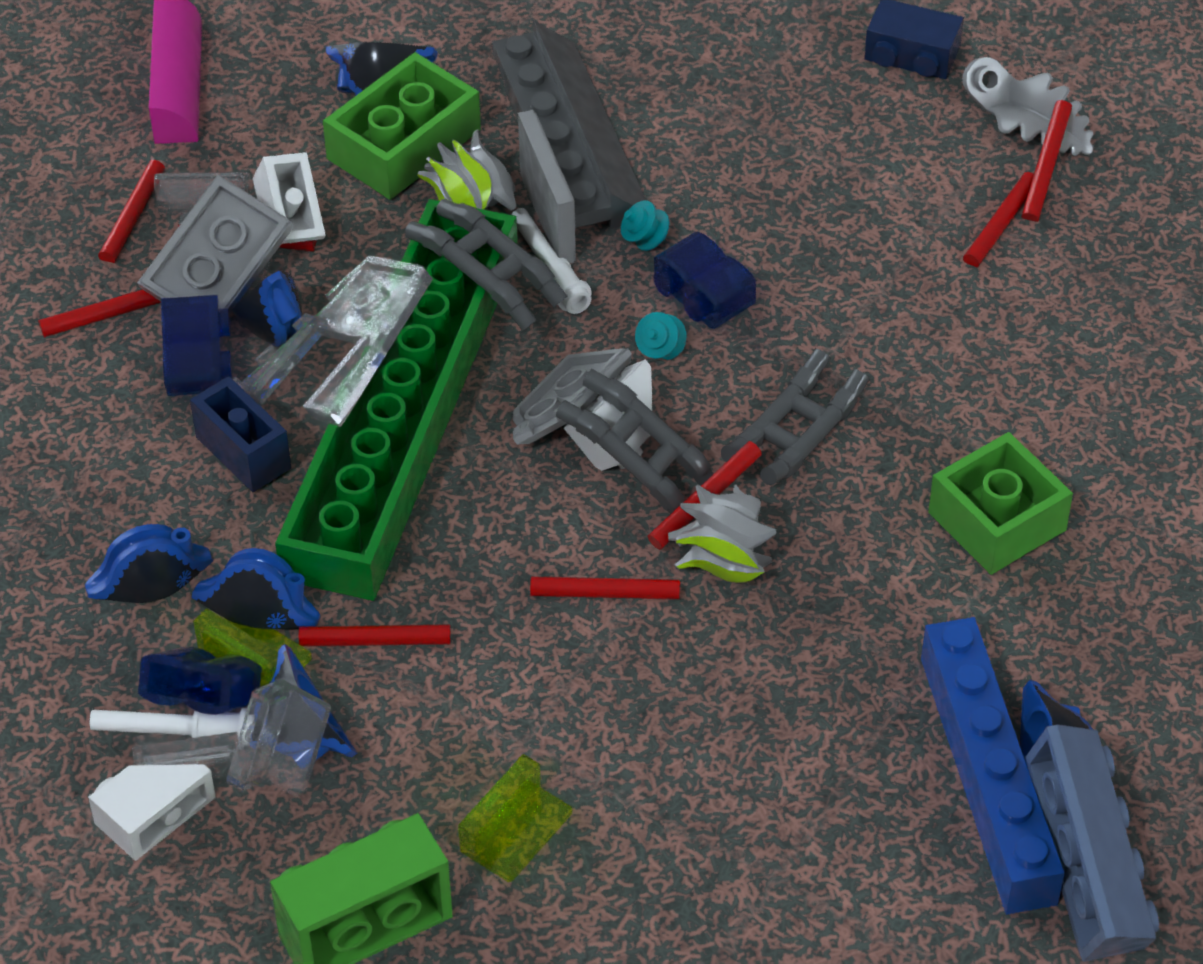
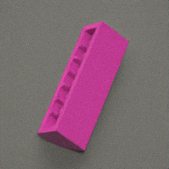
M154 0L149 113L154 144L198 142L202 20L197 8L189 0Z

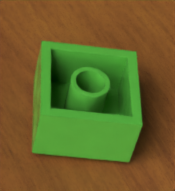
M1007 432L933 475L928 513L992 575L1067 530L1073 493L1010 432Z

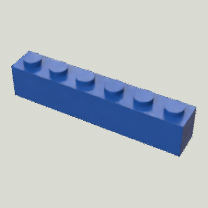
M971 617L925 625L921 661L1005 913L1007 915L1057 906L1064 878V870L976 619Z

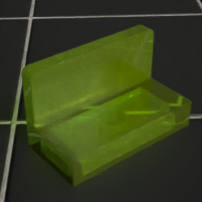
M207 608L193 620L198 649L263 690L267 688L273 679L277 666L278 651L284 644L293 650L303 668L312 659L310 651L274 629L252 628L236 624L220 617Z
M522 754L458 825L460 852L505 881L512 882L572 815V807L541 788L540 764Z

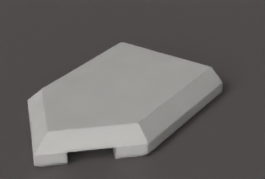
M628 348L567 355L514 409L513 421L516 427L513 431V440L517 445L530 444L567 424L556 417L557 409L564 400L585 410L599 395L583 386L586 374L591 369H594L610 379H615L631 362L632 353Z

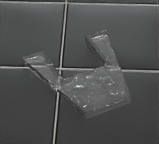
M369 255L325 295L330 302L316 315L305 313L292 325L297 332L278 350L271 345L268 346L254 359L259 365L257 369L242 382L236 377L233 380L257 403L263 405L321 336L354 343L355 346L303 405L313 419L341 427L433 278L421 265Z

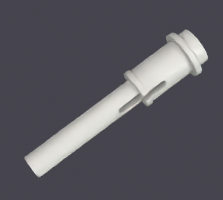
M524 208L516 209L512 215L517 216V229L536 257L544 262L555 275V281L568 296L558 306L563 311H568L571 314H578L586 310L591 303L592 292L590 286L585 281L579 280L567 259L557 256L527 210Z
M241 708L240 713L195 709L193 715L92 710L90 714L91 730L192 735L194 742L238 743L239 749H246L247 744H256L258 739L257 713H249L248 708Z

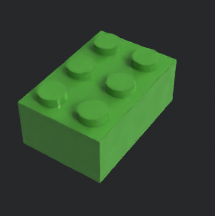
M414 52L323 120L327 160L391 200L419 178L417 176L418 171H428L424 169L425 164L429 163L427 157L438 162L442 160L437 147L438 143L441 142L453 152L452 140H456L462 145L473 136L475 130H481L479 91Z
M419 813L403 820L388 822L379 831L356 842L340 844L329 854L306 865L290 867L279 877L270 881L278 935L294 964H355L453 917L448 860Z

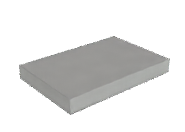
M533 110L518 113L520 176L549 244L559 258H565L569 263H574L576 261L575 200L536 112L534 113Z
M217 175L137 283L142 290L198 326L215 334L231 314V310L239 303L294 228V225L285 216L220 175Z

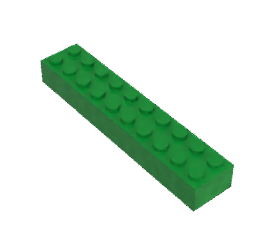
M429 199L418 223L426 226H435L446 231L454 238L455 243L469 233L463 227L455 225L453 221L440 217L437 214V205L440 201ZM476 208L485 215L487 221L518 245L517 216ZM413 240L409 242L275 542L277 555L283 558L295 573L304 576L305 586L375 601L498 304L487 291L445 257H440L434 251L423 247V244ZM487 243L471 254L489 270L505 259Z

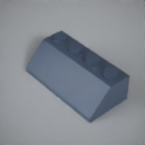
M1064 725L1048 726L1025 758L1064 870L1061 889L1082 962L1144 950L1156 939L1155 932L1159 930V920L1153 902L1145 899L1140 882L1144 877L1141 855L1137 848H1131L1125 829L1129 827V813L1126 803L1121 796L1116 797L1111 777L1115 773L1112 753L1107 745L1102 746L1098 730Z

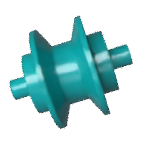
M639 201L625 212L621 223V235L628 242H636L638 248L642 251L652 250L666 238L670 225L669 216L663 210L656 209L650 201Z
M652 312L644 316L636 327V345L641 353L647 357L670 360L677 357L686 345L687 332L685 326L680 319L673 315Z

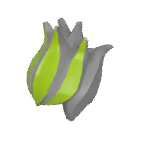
M479 129L473 132L469 152L456 140H452L455 153L440 142L437 144V147L442 156L443 163L427 157L429 163L425 164L424 169L428 171H418L417 176L434 188L439 201L448 199L458 204L464 203L483 210L497 203L504 205L510 210H514L517 207L514 197L515 184L501 161L489 153L481 144Z
M699 484L696 485L700 504H680L681 508L696 520L681 529L668 533L669 541H676L679 547L687 544L692 546L689 552L675 563L674 566L677 569L698 567L725 581L734 583H746L765 573L763 568L772 563V558L753 552V550L775 536L777 532L775 528L758 522L761 506L760 499L744 494L736 484L733 488V494L721 495L710 493Z

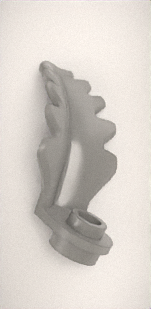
M980 57L973 60L965 68L962 76L963 86L967 93L983 110L996 116L1000 132L1010 133L1020 126L1021 137L1024 141H1031L1040 133L1042 135V145L1055 102L1065 100L1070 92V89L1065 85L1049 90L1048 88L1053 79L1049 73H1041L1028 79L1016 80L997 60L989 57ZM988 72L989 82L985 87L982 78ZM1076 100L1070 102L1072 110L1059 152L1065 153L1070 147L1073 156H1077L1080 153L1090 155L1094 149L1090 142L1093 137V131H1084L1089 123L1088 116H1075L1082 108V104Z

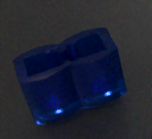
M694 232L654 257L653 280L658 291L665 297L671 295L683 304L686 313L692 320L696 322L702 321L711 329L719 327L756 303V279L739 261L726 256L720 247L703 233Z
M218 295L161 298L163 374L167 396L200 394L228 376L233 378L231 351H223L222 338L231 336L229 308H220Z
M197 647L175 648L141 658L138 694L158 705L170 706L185 703L188 707L200 713L222 714L259 702L262 667L244 656L227 655L216 658L208 651Z

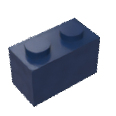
M880 0L866 31L864 60L875 62L883 67L893 66L913 71L925 77L934 76L947 79L961 47L964 17L894 0Z
M228 376L190 399L196 438L252 492L257 491L291 469L287 431L232 378Z

